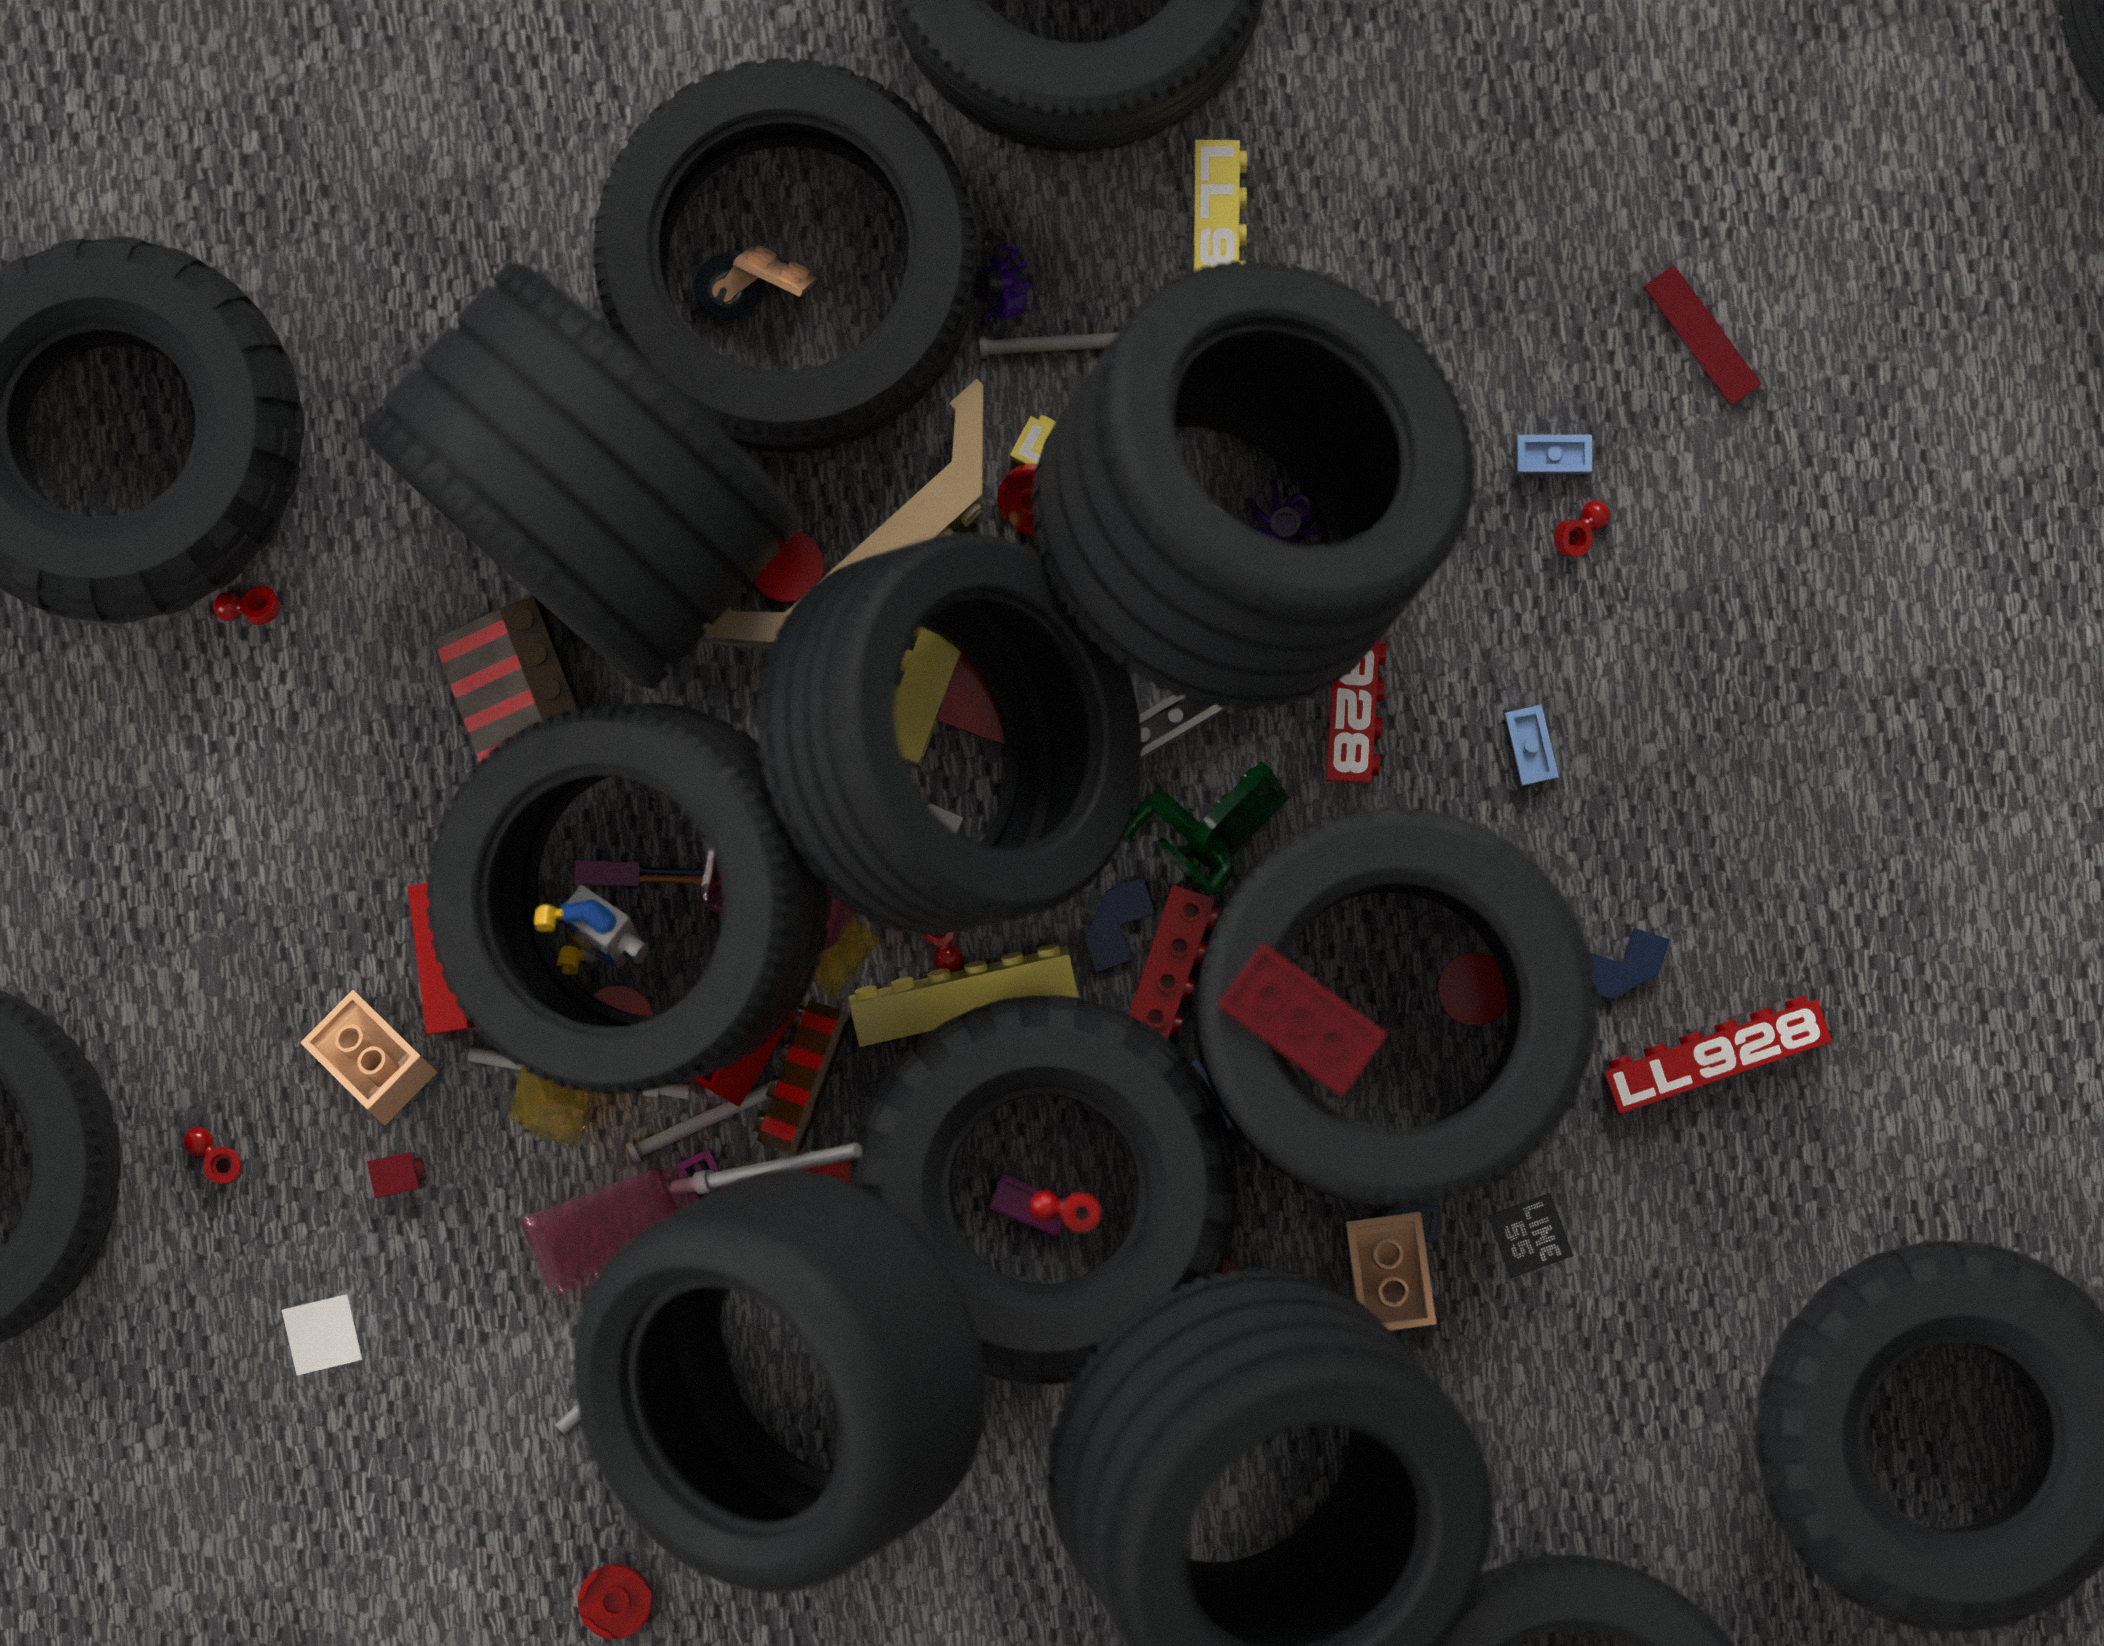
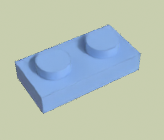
M1517 435L1516 437L1517 474L1592 473V435Z
M1542 705L1505 713L1521 786L1558 778Z

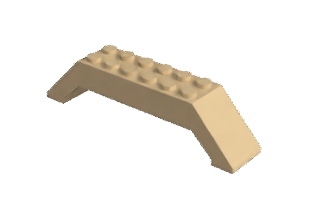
M978 379L973 381L949 403L951 414L955 417L952 462L827 575L850 563L930 538L954 534L953 530L963 523L967 527L982 513L980 509L983 504L984 386ZM793 606L786 612L733 611L729 607L714 625L707 622L702 626L706 630L703 637L711 644L770 648L772 642L777 639L776 633L778 629L783 625L785 617L791 613Z

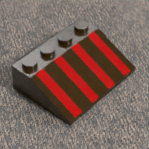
M534 596L500 608L433 639L479 761L483 757H489V751L504 739L514 737L516 731L535 721L541 722L545 717L564 711L579 709L539 602Z
M812 1000L808 1001L806 1007L799 1006L792 1026L798 1028L794 1041L786 1040L779 1061L785 1063L780 1077L773 1075L766 1096L772 1098L767 1112L760 1110L753 1127V1131L759 1133L756 1141L795 1156L801 1155L852 1019L849 1013Z

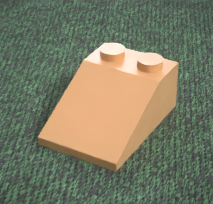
M354 990L300 1042L384 1126L438 1073Z
M1421 1212L1346 1222L1354 1298L1376 1315L1390 1331L1435 1325L1436 1317Z

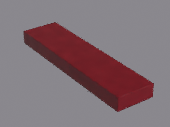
M1675 265L1643 287L1730 407L1761 385V382Z

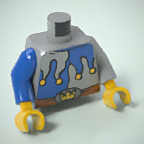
M580 885L566 904H562L561 909L545 904L540 905L536 909L534 919L536 930L552 932L555 929L556 919H561L575 945L582 949L579 950L573 946L561 948L557 966H562L563 974H576L579 963L583 960H586L587 963L602 960L615 968H620L627 959L635 964H639L647 956L649 946L641 941L631 919L583 885Z

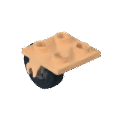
M756 246L755 249L752 247L748 248L741 255L720 254L706 261L697 272L694 292L699 306L709 316L722 321H735L748 315L758 304L762 289L761 279L801 297L814 286L817 278L809 275L810 270L803 265L795 262H790L789 265L775 259L777 255L773 251L765 247Z

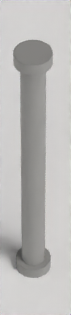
M1118 333L987 340V336H979L980 358H988L990 354L1108 348Z
M770 1082L751 1090L740 1107L727 1101L635 1144L633 1141L626 1143L634 1164L641 1162V1157L770 1099V1097L766 1096Z

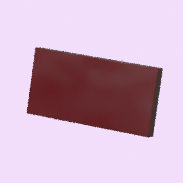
M1263 942L1216 1005L1341 1097L1344 1096L1388 1035Z

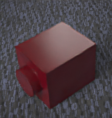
M415 1152L367 1161L375 1198L423 1189L421 1181L427 1179L423 1158L416 1159Z

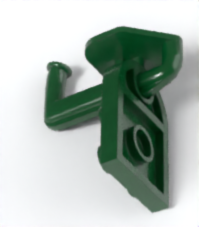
M1261 761L1255 768L1248 769L1242 775L1239 784L1229 794L1221 796L1216 801L1213 810L1201 823L1168 793L1159 790L1151 793L1130 815L1131 821L1129 827L1125 828V836L1122 841L1133 843V837L1136 832L1156 813L1188 842L1179 852L1166 839L1161 837L1158 843L1168 858L1200 889L1215 896L1232 877L1233 864L1231 856L1243 846L1289 797L1273 771ZM1201 863L1207 867L1216 866L1218 868L1208 879L1197 870Z

